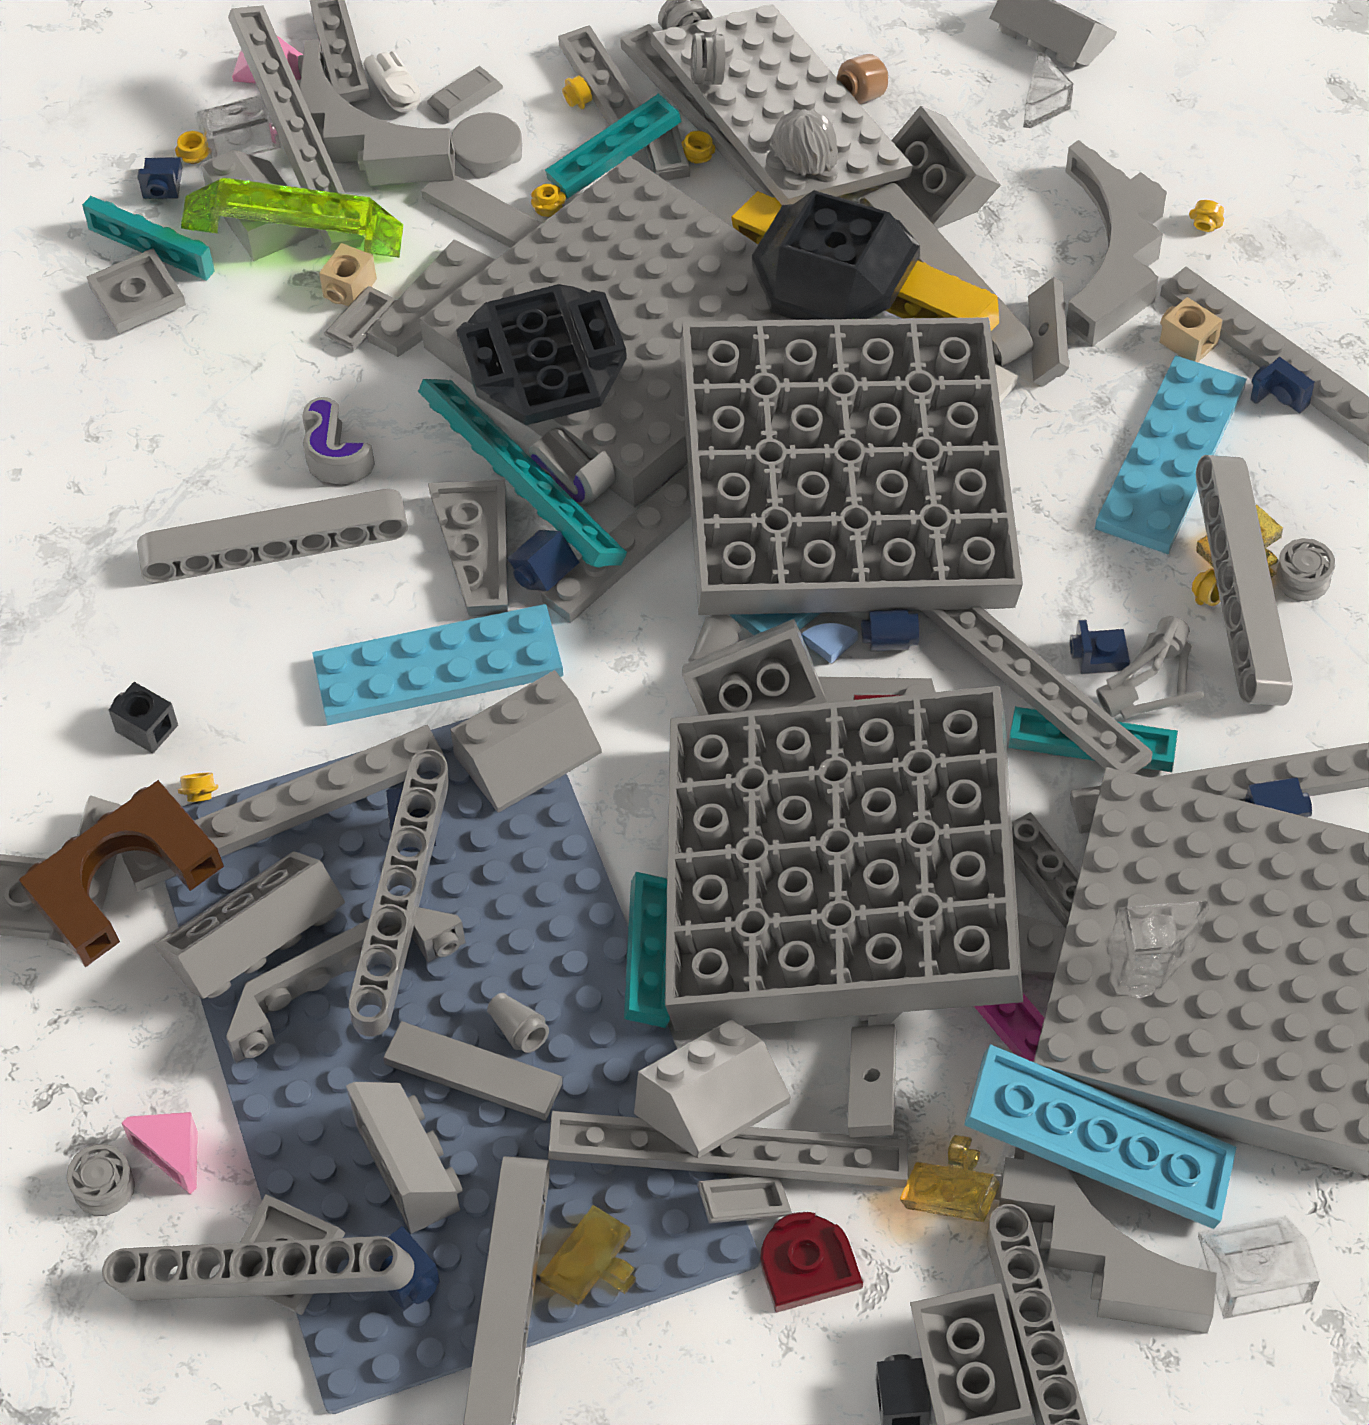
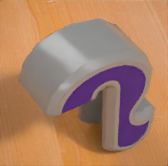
M327 397L313 399L306 404L302 414L305 428L303 448L310 473L320 481L334 484H350L360 481L371 474L375 465L372 445L368 443L340 444L342 421L338 418L339 404Z
M552 429L529 447V457L550 475L580 506L587 507L614 485L615 468L606 452L602 451L591 460L563 430Z

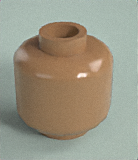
M863 54L846 60L840 65L836 77L859 104L879 98L888 87L887 68L873 54Z

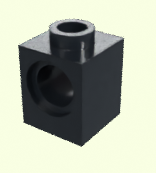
M133 682L125 692L118 694L108 709L115 732L151 753H154L178 726L172 703L136 682Z
M896 1354L885 1358L884 1361H878L876 1364L875 1381L881 1425H929L931 1411L922 1358H912L907 1354Z

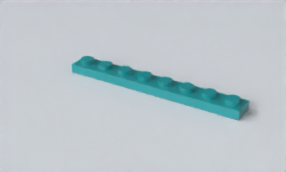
M422 380L417 392L429 403V407L441 414L450 423V428L462 435L471 444L472 450L483 456L493 466V471L499 476L504 477L515 488V493L526 499L537 510L539 517L548 521L557 531H560L567 543L571 544L582 555L584 562L597 568L622 565L627 552L452 380Z

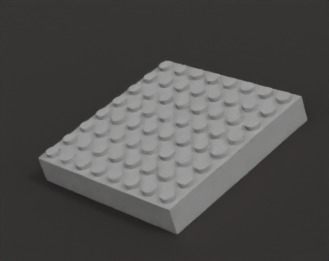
M629 156L419 320L424 348L472 384L458 342L456 329L462 323L468 322L474 312L485 302L557 284L577 287L587 292L591 290L605 292L626 347L627 359L602 406L527 426L541 437L552 429L563 430L591 460L602 451H605L615 468V482L610 489L636 507L688 463L680 360L682 322L794 319L772 313L769 308L766 295L752 267V254L758 244Z
M989 317L682 322L680 360L698 615L959 610L981 606L983 609L1016 608L1023 580Z
M1000 686L670 719L665 1006L675 1031L716 1028L730 1019L743 1026L1023 1002L1005 713Z
M1106 767L1098 793L1033 1062L1197 1131L1369 1176V833Z

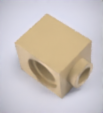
M343 243L339 245L319 272L323 297L335 304H342L348 307L368 285L372 287L377 280L373 255Z
M1186 297L1176 307L1171 306L1162 316L1160 321L1162 326L1160 343L1183 358L1199 362L1218 345L1223 320Z

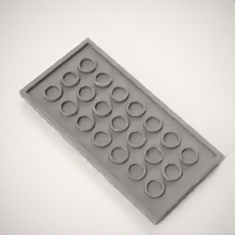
M773 4L762 5L758 8L741 12H733L713 19L700 20L684 26L670 27L652 33L651 45L781 205L794 204L813 190L837 197L911 177L913 165L845 86L836 79L832 71ZM694 33H704L705 37H712L714 33L723 34L725 39V73L722 85H712L711 81H704L703 84L692 83L691 45ZM796 109H806L808 111L815 110L817 113L828 118L834 128L839 156L837 164L834 168H831V171H824L822 174L817 175L806 174L802 176L801 173L796 175L795 172L786 170L780 158H774L775 151L768 149V145L772 144L769 139L782 116Z

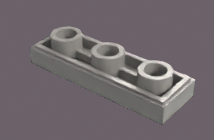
M1055 277L1028 296L1030 336L1033 342V350L1031 352L1033 382L1042 387L1056 377L1064 375L1067 369H1069L1070 364L1063 282Z
M1029 812L1012 822L1014 863L1066 928L1079 872L1034 815Z
M895 1024L857 1026L851 1029L847 1123L849 1138L894 1135L897 1045Z

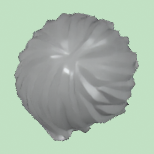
M796 109L785 114L776 124L769 139L772 144L768 145V149L775 151L774 158H780L786 170L795 172L796 175L800 173L802 176L806 174L817 175L822 174L824 171L829 172L831 168L835 167L837 160H839L837 139L833 125L827 117L817 113L815 110Z

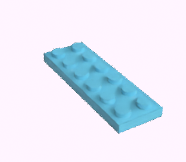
M1175 355L1096 519L1095 529L1169 554L1198 491L1196 483L1197 463L1201 456L1215 454L1245 389L1247 378Z
M546 604L312 652L327 726L533 683L554 670L560 677L564 676Z
M991 1044L988 1046L983 1054L964 1126L1212 1229H1215L1221 1222L1236 1146Z

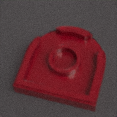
M796 1212L779 1219L766 1235L761 1247L760 1261L775 1313L863 1289V1281L850 1242L839 1225L816 1216V1213Z

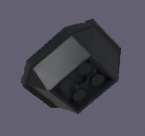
M813 190L794 204L782 205L752 254V267L766 295V300L772 313L794 320L868 319L891 308L920 257V245L903 223L895 219L890 212Z
M562 284L485 302L474 312L468 322L462 323L456 329L458 342L477 397L525 426L601 407L627 359L626 347L605 292L595 290L587 292L577 287Z

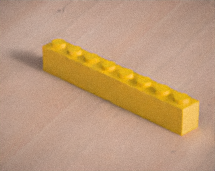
M757 191L731 216L733 228L756 244H759L782 205L775 197ZM920 261L916 262L891 308L885 310L902 319L989 317L991 331L999 324L997 295Z

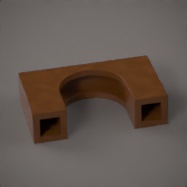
M159 780L149 787L139 789L128 802L115 811L104 814L94 826L80 836L72 837L66 841L59 851L46 860L32 865L26 874L18 879L29 900L84 967H87L120 943L111 922L89 896L90 884L94 874L108 859L127 851L152 853L160 857L170 867L189 891L224 867L215 844Z

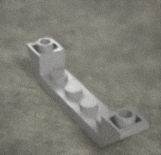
M418 908L411 937L427 962L438 957L449 956L460 945L465 943L463 925L458 915ZM369 919L245 984L226 1035L236 1063L245 1058L259 1056L268 1046L275 1043L271 1026L265 1013L284 1008L292 999L307 991L321 989L330 979L346 971L357 970ZM387 925L379 932L385 936H392L397 934L400 928L396 925Z

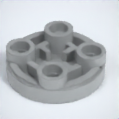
M492 112L474 114L459 122L452 132L455 159L462 166L470 169L475 177H488L493 171L506 168L511 164L519 162L522 158L521 130L515 121L505 115Z

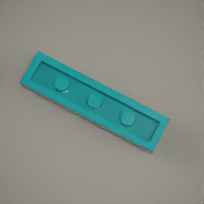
M659 93L545 169L547 179L553 185L558 186L560 191L565 193L567 199L616 167L627 157L632 156L681 123L679 111Z
M91 195L82 204L89 230L141 253L153 248L162 262L205 281L215 272L210 248L202 241L192 240L169 227H162L148 221L139 214H132L118 208L112 202H104Z
M1015 706L1008 748L1095 761L1036 709ZM1118 722L1152 751L1151 762L1143 768L1172 773L1178 735L1177 730Z
M635 872L630 886L624 1019L666 1028L670 1021V1016L665 1006L667 878L641 872Z

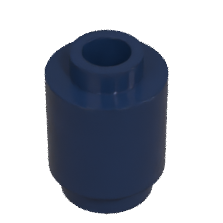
M908 610L869 611V619L861 620L862 644L870 643V651L909 650V646L919 645L918 613L908 614Z

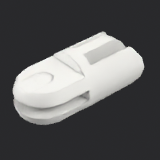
M394 50L390 53H379L377 58L374 55L365 58L363 62L365 70L394 110L410 112L417 108L421 95L419 86Z

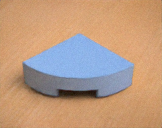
M825 623L807 629L802 633V638L808 647L829 663H833L858 640V631L842 624Z

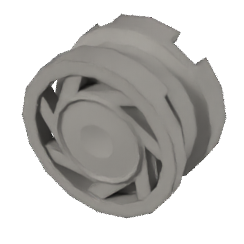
M667 0L658 14V23L663 30L670 27L689 25L700 20L713 19L712 14L701 0Z
M694 33L691 45L692 83L703 84L704 81H711L712 85H722L725 73V39L723 34L714 33L712 37H705L704 33Z
M1301 538L1291 541L1284 546L1279 556V564L1277 565L1275 576L1278 588L1286 596L1294 600L1311 601L1325 595L1331 584V577L1335 569L1334 555L1325 544L1315 539Z
M95 1144L86 1147L77 1153L68 1165L66 1178L70 1191L79 1207L89 1214L107 1216L118 1212L128 1204L134 1194L135 1181L125 1155L118 1148L108 1144ZM98 1152L96 1155L89 1157L90 1154ZM81 1161V1164L79 1165V1167H78L77 1170L75 1171L77 1165H78L79 1162Z

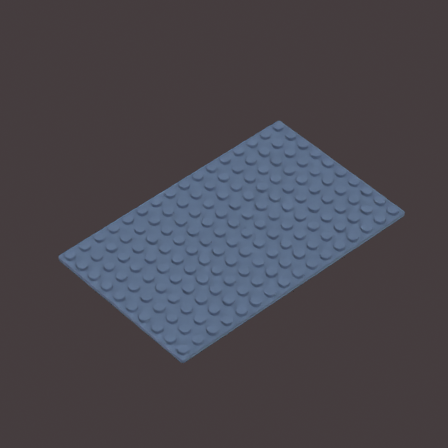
M465 720L431 730L447 762L448 791L435 839L436 846L433 847L419 904L420 908L458 915L462 921L465 943L460 945L451 955L438 957L427 962L411 937L391 1021L388 1028L382 1034L366 1037L359 1034L353 1027L349 1011V998L356 970L346 971L330 979L319 990L307 991L292 999L287 1006L278 1011L265 1013L270 1023L275 1043L268 1046L259 1056L245 1058L236 1063L226 1038L247 982L370 919L391 837L386 790L403 788L405 781L222 856L221 859L224 867L191 891L188 890L177 876L165 880L178 927H181L293 851L321 860L345 901L343 905L335 910L337 914L330 921L320 926L313 924L300 933L302 938L296 944L284 950L278 948L265 957L267 961L262 967L249 974H244L243 972L230 981V988L214 998L207 996L203 999L200 997L261 1200L267 1194L337 1226L345 1232L343 1238L388 1237L403 1226L437 1266L440 1283L437 1285L435 1292L423 1303H414L405 1311L387 1291L316 1293L312 1295L302 1315L296 1313L324 1407L330 1414H337L472 1367L499 1177L504 1156L545 1159L550 1162L548 1194L526 1348L756 1269L760 1264V1254L746 1220L709 1223L697 1183L698 1181L729 1179L728 1174L548 1159L552 1111L640 1118L634 1114L638 1071L677 1050L668 1025L664 1028L624 1019L628 925L567 773L498 813L454 755L450 729ZM354 754L224 793L209 800L185 805L182 808L193 820H196ZM427 771L419 776L423 779L431 780L439 774L434 771ZM418 848L401 850L400 854L412 857L418 854L420 850ZM399 885L392 888L390 893L395 896H403L411 889ZM378 964L371 968L369 973L374 976H383L391 968L384 964ZM505 993L545 1017V1024L549 1027V1034L545 1042L537 1050L525 1053L523 1050H515L492 1016L487 1012L488 1004L497 994ZM366 1005L360 1009L359 1014L364 1017H373L380 1012L381 1008L376 1005ZM401 1021L562 1076L563 1084L547 1119L543 1120L385 1065L383 1057ZM353 1082L400 1083L407 1098L412 1095L416 1096L425 1116V1119L420 1121L426 1133L434 1131L444 1155L438 1158L444 1169L449 1167L454 1169L463 1191L457 1194L460 1211L412 1234L410 1233L356 1126L346 1085ZM349 1258L344 1259L339 1264L337 1273H340L347 1267Z

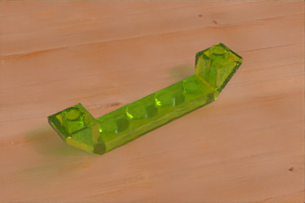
M221 178L187 194L185 197L181 229L218 234L220 216L365 235L364 252L400 258L404 224L370 197L231 178Z

